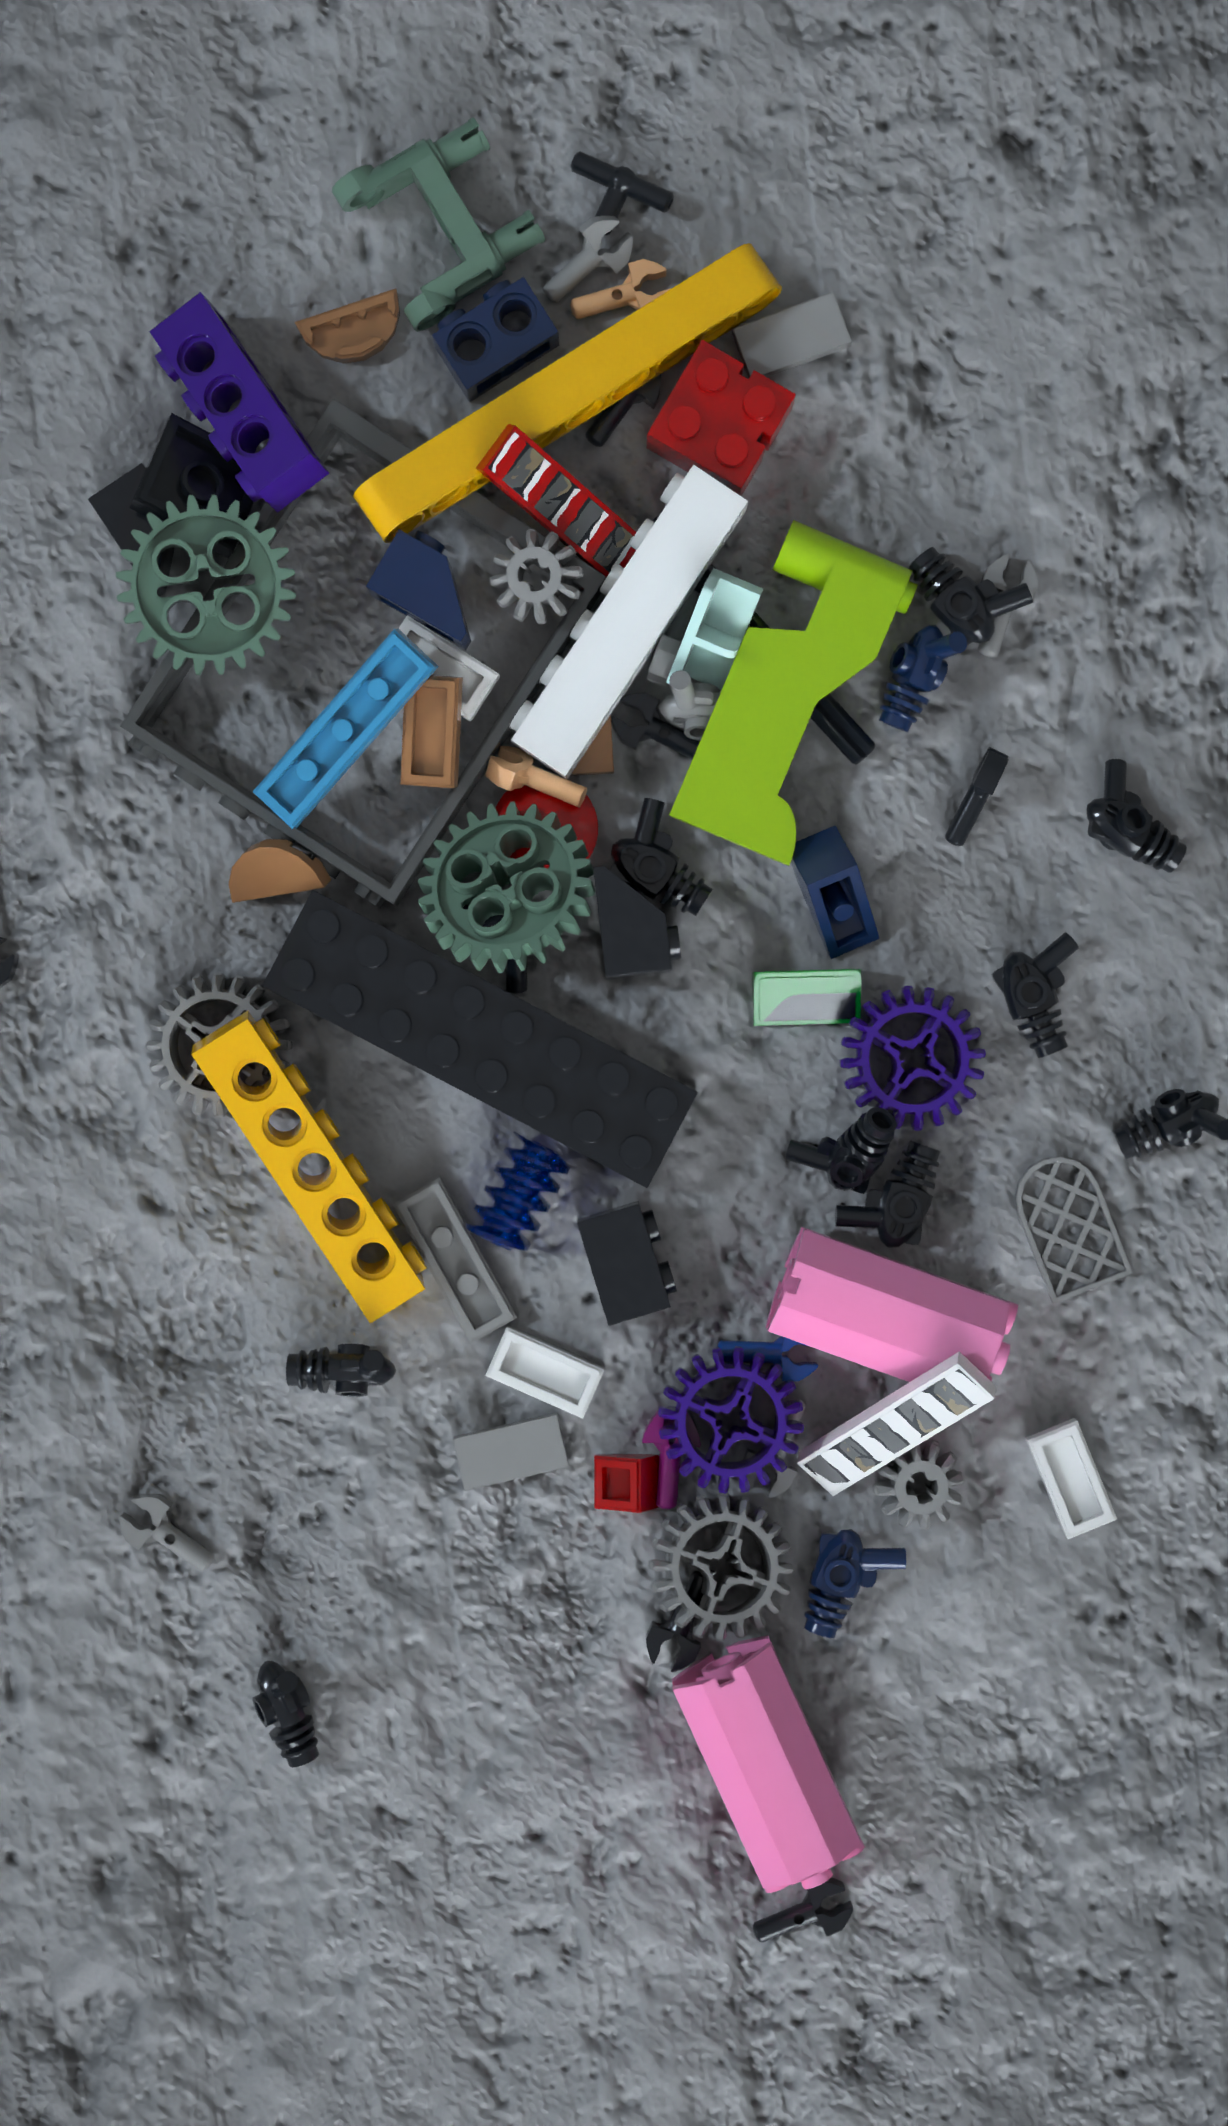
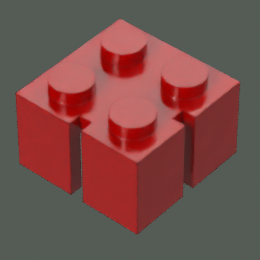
M701 340L648 431L646 448L686 472H689L694 464L742 496L761 464L765 450H769L792 411L796 394L755 370L747 379L742 376L744 369L742 362Z

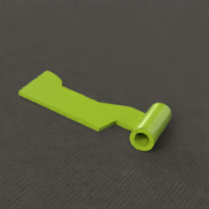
M793 520L772 570L822 591L805 631L748 627L669 816L787 866L791 863L795 849L796 822L790 806L784 799L778 796V793L815 705L875 660L896 611L906 614L918 584L909 581L912 573L911 569Z

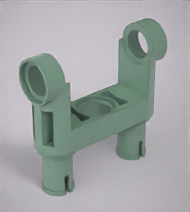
M473 117L435 142H432L430 138L427 140L421 139L375 168L372 165L360 166L341 177L332 187V193L344 212H351L365 205L369 210L410 184L415 183L462 263L420 287L422 293L404 308V313L416 332L429 329L438 324L444 317L454 311L455 303L502 276L503 271L506 270L505 264L537 244H542L546 241L539 224H534L535 218L529 210L489 235L485 231L481 233L449 179L451 178L450 171L480 153L490 150V145L484 132L478 130L479 124Z

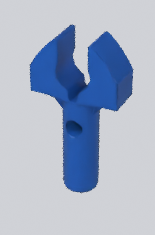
M780 1336L774 1342L721 1340L717 1344V1347H720L722 1350L724 1362H732V1352L735 1346L743 1348V1362L746 1363L751 1362L752 1356L757 1351L763 1353L765 1356L764 1363H778L782 1367V1381L792 1380L799 1382L818 1368L817 1362L796 1363L791 1361L787 1355H782L784 1351H789L794 1345L808 1346Z

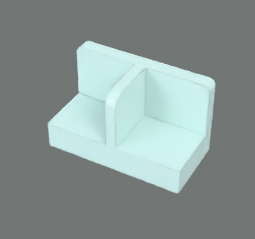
M713 568L702 588L666 683L670 684L669 679L674 672L682 670L689 673L692 679L702 683L713 684L719 690H722L763 588Z

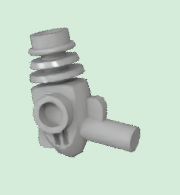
M682 670L676 671L669 679L673 694L661 700L659 704L660 712L668 724L685 729L684 734L688 738L700 741L719 698L720 690L717 686L710 683L693 684L689 673Z

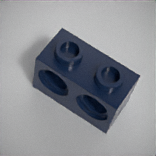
M524 276L512 284L510 280L497 283L483 295L484 302L467 313L464 309H458L450 313L438 323L437 328L439 330L432 334L435 349L469 403L559 346L558 330ZM521 311L526 313L531 321L524 330L513 332L503 327L501 324L503 318L510 312ZM466 340H477L485 346L482 356L472 361L461 359L456 354L459 345Z

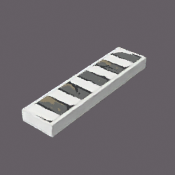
M959 1351L800 1450L797 1464L832 1496H835L995 1399L996 1385Z

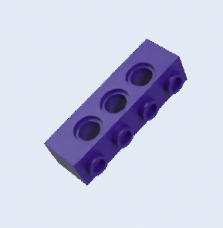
M201 292L149 331L161 348V351L155 355L156 360L174 382L181 378L188 389L181 397L200 422L206 418L215 429L208 435L210 441L227 462L233 458L242 470L235 475V478L254 503L263 498L278 513L329 474L222 314ZM214 360L212 365L207 370L202 372L205 365L208 362ZM241 399L239 405L229 412L232 404ZM269 439L267 445L261 451L255 453L258 445L262 441Z

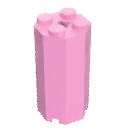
M801 1226L784 1267L787 1269L782 1282L779 1281L765 1326L769 1332L911 1382L959 1351L991 1382V1373L1001 1375L1010 1353V1344L1002 1342L1004 1334L1007 1335L1013 1326L1018 1304Z
M769 1635L738 1641L726 1647L729 1654L716 1660L712 1654L707 1655L672 1678V1689L766 1893L777 1892L801 1882L804 1889H811L828 1881L833 1876L832 1867L841 1861L856 1856L863 1851L865 1846Z

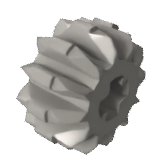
M528 529L526 531L527 548L523 549L520 543L512 536L506 539L508 548L515 555L510 560L501 554H495L492 561L499 567L507 569V573L491 576L489 580L490 585L493 587H510L497 599L500 607H508L519 599L514 610L515 619L521 622L524 621L531 606H534L536 622L538 624H545L547 622L546 605L550 604L554 612L560 617L567 614L566 607L558 599L562 593L571 599H579L581 592L575 587L567 585L566 580L581 578L584 573L580 566L563 567L576 555V550L571 545L564 547L554 555L559 544L558 534L550 532L546 536L541 548L537 531L535 529ZM535 563H539V566L545 572H550L549 582L547 583L542 580L541 583L545 587L538 591H535L531 584L523 581L525 571L531 574L532 571L529 566Z
M931 1439L926 1444L923 1453L920 1451V1445H917L908 1451L909 1454L901 1455L894 1459L895 1463L893 1466L886 1464L876 1470L877 1473L889 1478V1480L875 1483L873 1491L878 1496H889L881 1505L885 1515L893 1514L900 1509L898 1523L901 1527L907 1528L915 1514H917L922 1530H928L931 1526L930 1513L936 1512L943 1522H947L951 1517L943 1506L945 1501L954 1505H960L963 1501V1497L958 1492L949 1488L965 1482V1476L961 1471H949L955 1465L957 1457L951 1451L938 1457L940 1444L934 1439ZM922 1472L926 1479L931 1481V1485L924 1484L923 1487L926 1491L916 1495L910 1486H906L907 1481L913 1483L912 1475Z

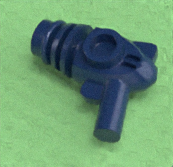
M928 625L916 632L908 643L903 642L897 646L890 659L889 668L893 672L892 678L899 683V686L886 682L885 688L896 694L892 696L884 693V700L890 702L891 705L880 706L882 713L879 721L899 730L909 732L912 723L917 722V719L910 715L911 711L920 714L923 710L919 706L914 705L915 702L927 705L930 701L919 695V692L926 693L936 690L943 683L948 670V664L943 659L966 650L967 639L963 633L957 631L943 636L937 625Z
M852 1529L841 1530L837 1534L821 1533L819 1556L809 1581L817 1589H808V1596L812 1599L807 1600V1607L813 1611L805 1612L804 1616L807 1619L804 1628L822 1637L835 1638L837 1629L842 1627V1623L837 1619H844L847 1615V1612L844 1610H850L853 1605L851 1601L845 1598H856L860 1586L866 1588L873 1587L876 1583L877 1570L906 1569V1549L863 1548L860 1536Z

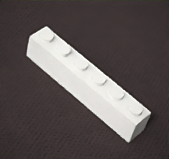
M694 464L685 477L677 472L669 482L660 498V501L666 504L665 508L655 522L647 518L640 526L630 543V546L636 552L625 568L616 564L600 588V592L605 594L606 597L595 613L586 609L569 636L576 641L565 659L559 655L552 659L539 681L546 686L535 704L528 700L523 703L509 726L516 731L511 739L514 745L565 779H569L658 645L662 634L666 633L747 511L748 501Z

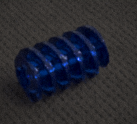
M514 1131V1135L524 1144L523 1148L506 1147L503 1152L514 1165L512 1168L495 1167L494 1172L504 1184L502 1187L485 1186L484 1191L494 1201L493 1206L476 1204L474 1210L484 1220L483 1225L466 1223L465 1228L507 1250L528 1251L531 1243L521 1230H539L541 1224L531 1214V1211L548 1212L551 1207L540 1193H558L561 1186L550 1174L551 1172L568 1174L571 1167L556 1151L528 1136Z

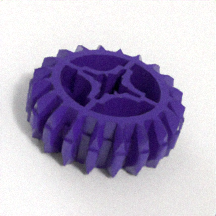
M903 986L901 991L902 1003L897 1004L892 992L886 990L881 993V1000L885 1007L882 1011L871 1001L865 1002L863 1009L871 1018L869 1023L867 1024L856 1017H852L849 1021V1025L853 1029L861 1032L859 1040L851 1037H843L841 1040L842 1046L856 1049L855 1058L839 1060L841 1068H857L858 1075L844 1081L845 1088L853 1089L863 1085L865 1091L857 1096L854 1101L855 1104L861 1108L874 1099L877 1102L875 1107L893 1111L892 1115L897 1123L896 1129H900L903 1125L905 1114H910V1124L915 1131L923 1129L924 1113H928L931 1122L935 1126L943 1125L944 1117L940 1107L945 1106L950 1113L958 1116L962 1113V1108L954 1099V1096L957 1093L968 1099H974L976 1096L973 1088L964 1084L966 1077L972 1079H983L984 1071L969 1068V1059L984 1058L986 1056L985 1049H969L967 1041L981 1036V1031L978 1027L970 1028L964 1032L960 1028V1025L970 1017V1012L967 1009H962L953 1017L947 1014L954 1003V998L950 995L944 996L937 1007L933 1006L935 993L934 989L930 987L924 988L921 993L920 1002H915L913 987ZM905 1013H917L928 1017L922 1028H918L917 1032L907 1040L899 1039L880 1029L892 1018ZM941 1027L950 1037L954 1049L955 1060L952 1073L946 1070L934 1056L933 1047ZM872 1043L884 1051L891 1060L892 1069L887 1078L888 1083L883 1091L874 1080L870 1069L869 1055ZM890 1043L897 1048L914 1049L918 1044H921L920 1047L924 1053L919 1056H925L924 1064L935 1072L933 1073L928 1069L911 1067L907 1073H903L905 1070L902 1068L901 1063L905 1060H899L901 1052L891 1047ZM918 1077H925L944 1087L935 1096L922 1102L902 1103L897 1101L901 1091L906 1089L912 1080Z
M735 1346L732 1352V1362L724 1363L721 1348L715 1347L712 1349L715 1365L706 1367L703 1358L696 1354L692 1357L693 1365L698 1371L696 1375L692 1377L681 1367L675 1371L678 1380L685 1385L682 1391L674 1386H665L663 1390L664 1395L677 1403L675 1407L665 1405L658 1408L659 1417L674 1420L673 1425L660 1428L659 1435L661 1439H678L677 1443L671 1445L666 1450V1455L670 1460L676 1459L683 1454L687 1455V1458L679 1468V1472L683 1476L691 1474L697 1466L701 1468L697 1479L699 1487L706 1488L712 1474L719 1476V1492L726 1494L729 1489V1477H738L739 1488L742 1493L750 1490V1484L746 1475L756 1472L759 1482L765 1486L770 1483L768 1473L764 1469V1466L769 1462L780 1472H784L787 1469L786 1463L777 1453L780 1449L789 1454H796L798 1452V1445L792 1440L785 1438L786 1433H803L804 1425L802 1422L788 1420V1415L796 1414L803 1410V1404L800 1400L784 1402L783 1398L791 1394L796 1389V1386L792 1380L784 1381L777 1386L774 1384L783 1371L778 1363L770 1366L765 1373L761 1372L760 1369L765 1358L763 1353L757 1351L752 1356L750 1364L746 1365L743 1364V1348ZM727 1376L741 1377L738 1385H735L730 1395L724 1399L714 1400L696 1395L699 1389L710 1381ZM756 1383L769 1394L773 1401L775 1409L774 1429L762 1425V1422L754 1419L749 1414L751 1394ZM739 1402L742 1410L739 1412V1416L741 1419H745L747 1427L733 1425L729 1432H725L723 1437L720 1429L723 1426L722 1421L716 1420L714 1412L719 1414L721 1411L729 1414L732 1408L736 1407ZM687 1409L699 1414L701 1418L711 1423L713 1427V1434L706 1455L696 1448L688 1436L686 1430ZM746 1439L765 1444L758 1453L745 1460L737 1462L721 1461L732 1444L739 1440Z

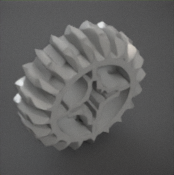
M216 972L212 977V989L208 990L204 978L197 975L192 977L194 995L191 996L182 985H177L173 988L174 996L180 1002L177 1007L166 1000L159 1002L158 1008L168 1015L169 1018L167 1022L155 1019L149 1021V1028L163 1032L162 1041H146L145 1048L150 1051L162 1050L163 1059L154 1060L148 1066L152 1072L167 1068L169 1075L158 1083V1087L162 1091L171 1089L176 1084L181 1087L173 1099L176 1105H183L193 1095L195 1096L192 1105V1112L194 1114L202 1115L207 1108L208 1102L212 1101L214 1117L222 1118L225 1117L227 1107L215 1089L201 1085L206 1076L197 1062L194 1060L191 1064L192 1069L189 1074L182 1065L178 1052V1039L181 1028L196 1043L206 1037L204 1034H211L248 1010L256 1022L265 1018L274 1032L285 1030L290 1024L287 1019H278L271 1022L268 1017L280 1008L277 1000H271L262 1007L258 1004L264 996L265 988L263 986H254L246 996L243 994L246 987L245 977L235 976L230 989L226 990L224 973ZM226 1000L238 1005L231 1015H227L220 1024L215 1026L200 1021L191 1015L195 1009L212 1001ZM279 1040L281 1046L276 1049L290 1050L293 1048V1042L291 1040ZM281 1059L285 1067L290 1065L289 1062ZM249 1063L240 1070L249 1076L244 1083L252 1087H257L261 1083L265 1084L270 1078V1071L261 1063Z
M717 1494L715 1510H712L707 1497L701 1495L696 1497V1507L699 1514L694 1516L690 1508L681 1504L677 1507V1512L684 1524L679 1527L675 1522L668 1519L662 1522L661 1526L663 1529L672 1534L673 1537L670 1543L657 1538L652 1541V1547L665 1551L666 1556L665 1561L653 1559L648 1562L649 1569L665 1571V1578L653 1581L651 1589L654 1592L670 1590L671 1594L664 1598L659 1606L664 1612L671 1611L679 1605L682 1607L674 1620L678 1627L683 1628L695 1617L693 1635L699 1638L704 1637L710 1623H712L715 1640L725 1641L728 1624H731L736 1637L742 1639L747 1636L745 1619L749 1618L750 1622L761 1630L766 1626L765 1619L759 1612L762 1607L774 1614H779L781 1611L780 1605L770 1599L774 1591L783 1595L790 1594L791 1587L777 1582L778 1573H794V1565L778 1562V1555L788 1553L792 1550V1547L786 1541L773 1544L772 1539L783 1530L779 1522H773L764 1528L761 1527L768 1515V1510L765 1507L759 1506L748 1517L750 1500L746 1497L740 1496L735 1502L733 1510L730 1511L728 1494ZM728 1521L724 1534H719L716 1543L711 1548L699 1550L686 1545L692 1535L704 1526L715 1522ZM743 1528L753 1537L758 1545L762 1559V1572L746 1566L741 1558L740 1552L743 1540L740 1539ZM725 1552H727L730 1558L726 1562L733 1563V1568L744 1572L745 1575L741 1577L732 1573L730 1575L721 1574L718 1581H715L712 1576L717 1572L709 1570L710 1565L699 1562L697 1558L701 1556L712 1560V1558L722 1559ZM680 1561L693 1565L702 1575L703 1585L700 1593L703 1595L699 1606L690 1599L682 1585ZM746 1584L756 1588L753 1594L741 1605L726 1611H715L718 1601H723L727 1590L733 1585Z

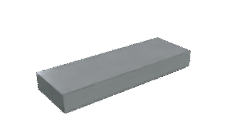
M441 1177L393 1203L470 1344L518 1317Z

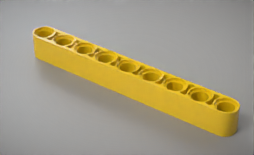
M750 243L743 244L374 474L357 488L353 497L383 541L391 543L399 529L407 534L491 482L476 467L508 423L516 425L543 449L694 354L701 340L711 343L759 313L779 296L782 287L753 245Z

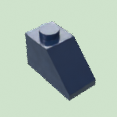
M399 529L367 583L366 588L375 599L405 616H410L439 636L466 651L471 643L452 567L447 556L442 554L445 546L422 531L417 530L414 537Z
M834 825L797 841L791 864L800 890L830 959L880 939L858 865L837 827Z

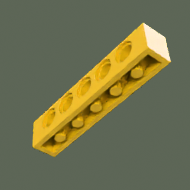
M248 1010L193 1044L191 1055L371 1324L425 1290L421 1272L427 1269V1266L414 1244L409 1241L402 1245L392 1228L399 1224L385 1200L381 1197L373 1201L363 1186L370 1179L357 1157L353 1153L344 1157L336 1145L334 1139L338 1138L340 1133L324 1108L315 1113L304 1096L311 1089L298 1067L294 1063L285 1067L275 1052V1049L280 1047L281 1043L265 1018L256 1022ZM257 1062L266 1066L271 1073L269 1080L257 1087L245 1084L241 1080L239 1072L246 1064ZM289 1108L299 1115L300 1121L290 1131H279L269 1122L271 1114L278 1109ZM318 1153L325 1156L330 1163L325 1172L320 1175L311 1176L305 1174L298 1165L301 1159L308 1154ZM340 1198L351 1199L359 1206L355 1215L344 1220L333 1217L328 1209L335 1200ZM372 1242L382 1244L387 1249L385 1257L376 1263L364 1262L357 1255L362 1246Z

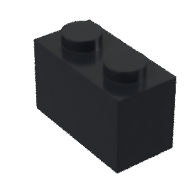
M639 1201L577 1219V1225L608 1326L671 1307L667 1294L677 1292L669 1262L657 1263L652 1243L660 1241L661 1236L652 1209L642 1212Z

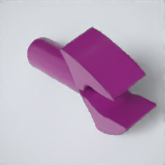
M657 1410L643 1432L642 1443H654L660 1451L656 1505L661 1509L670 1510L677 1506L681 1456L671 1460L667 1457L666 1450L671 1445L677 1443L678 1439L674 1438L672 1443L669 1442V1439L660 1438L659 1429L664 1424V1418L659 1417ZM687 1411L686 1430L692 1443L700 1448L701 1442L697 1427Z

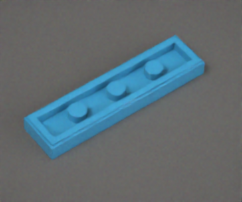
M394 629L253 790V793L291 829L297 828L439 666L400 629Z

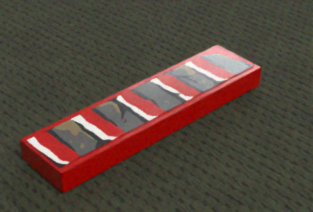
M508 423L476 469L549 532L558 534L559 541L566 547L571 545L576 550V555L606 576V578L616 564L625 568L636 552L630 546L636 531L516 425Z

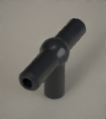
M581 151L577 152L573 157L571 163L572 172L608 187L595 217L615 216L618 218L627 197L661 212L669 211L674 200L673 192L637 177L634 171L628 167H614ZM611 231L608 232V233H606V234H604V235H605V236L610 235V234H611Z

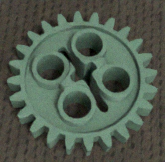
M188 495L187 511L182 513L178 511L171 501L166 502V509L169 518L162 522L150 512L146 515L153 529L149 535L135 529L131 531L132 536L140 545L138 551L121 550V556L132 563L133 566L132 570L116 572L117 579L131 584V590L117 595V601L134 604L135 610L130 612L123 620L125 624L142 622L144 628L139 632L135 640L141 644L154 638L157 641L153 652V657L156 660L162 657L168 650L173 652V669L179 670L186 658L193 659L196 675L201 676L206 661H213L218 674L224 675L225 659L231 657L241 669L246 668L244 651L250 649L262 658L265 656V652L259 640L263 636L274 641H279L281 638L277 630L271 625L273 620L290 621L291 615L278 606L280 601H289L296 597L295 592L281 588V582L295 576V570L279 568L277 563L289 553L287 547L270 548L269 543L274 538L277 530L273 527L259 533L255 529L260 517V513L257 511L251 514L245 521L238 518L240 504L237 500L230 505L227 512L219 511L217 495L211 496L207 509H199L195 497ZM230 539L240 543L245 551V558L240 566L234 569H224L214 561L213 550L220 541ZM171 547L184 550L190 557L188 571L179 577L164 575L158 567V559L161 553ZM202 571H209L212 580H222L246 574H252L255 577V582L251 585L215 589L214 599L210 601H203L201 592L197 591L170 597H159L157 594V590L160 587L188 585L199 582V573ZM234 594L247 596L254 605L253 617L242 625L229 622L222 612L224 601ZM180 602H188L194 605L200 614V621L197 627L187 633H179L173 630L168 623L170 609Z
M510 802L506 814L500 816L493 804H489L487 807V819L481 821L474 813L468 812L467 821L469 827L462 830L451 823L448 826L453 837L451 842L448 843L437 839L433 842L440 857L424 858L423 860L424 866L432 876L418 879L422 892L426 894L418 899V903L424 914L428 915L424 919L431 933H437L435 938L443 950L452 947L451 951L458 962L461 963L471 954V961L476 970L479 971L486 965L489 958L492 959L498 973H503L508 959H514L519 969L524 971L527 965V956L534 954L541 963H546L545 947L551 944L556 949L564 951L566 947L561 934L564 931L576 935L580 934L581 930L574 915L590 916L591 914L589 905L583 898L593 896L596 893L592 881L587 879L594 875L590 859H585L589 854L583 840L575 841L577 836L571 824L560 828L561 824L558 816L553 811L541 821V814L535 804L528 808L524 816L520 815L515 802ZM530 848L523 857L510 858L516 850ZM548 864L550 867L547 869L544 868V865ZM482 872L473 882L461 883L468 874ZM511 883L512 885L508 889H501L503 886ZM545 890L553 891L550 897L544 901H531L539 892ZM469 905L468 909H463V907ZM504 915L496 925L483 927L484 922L491 916Z

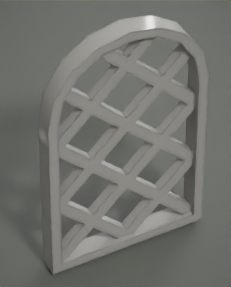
M1059 1156L1041 1159L1027 1168L1018 1181L1015 1194L1019 1223L1023 1227L1052 1304L1087 1291H1093L1099 1286L1133 1274L1103 1197V1190L1091 1171L1076 1160ZM1053 1163L1048 1175L1038 1171L1042 1166ZM1061 1163L1071 1164L1079 1169L1073 1185L1055 1178ZM1031 1175L1045 1180L1038 1199L1023 1193L1024 1185ZM1084 1176L1091 1183L1095 1195L1079 1189ZM1052 1184L1070 1191L1062 1210L1044 1202ZM1076 1194L1094 1202L1086 1220L1068 1213ZM1022 1199L1035 1205L1028 1222L1024 1214ZM1099 1207L1109 1230L1093 1224ZM1041 1208L1059 1215L1051 1234L1034 1227ZM1065 1219L1083 1226L1076 1244L1058 1237ZM1090 1229L1107 1236L1099 1255L1082 1248ZM1032 1232L1049 1239L1042 1255L1039 1253ZM1113 1241L1122 1265L1106 1258ZM1055 1243L1072 1250L1065 1268L1047 1261ZM1079 1253L1096 1260L1089 1279L1071 1272ZM1103 1264L1119 1270V1272L1096 1280ZM1045 1267L1062 1274L1055 1291ZM1068 1277L1085 1284L1062 1293Z

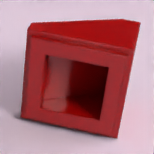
M654 1454L594 1455V1508L636 1513L658 1508L656 1505L659 1456Z

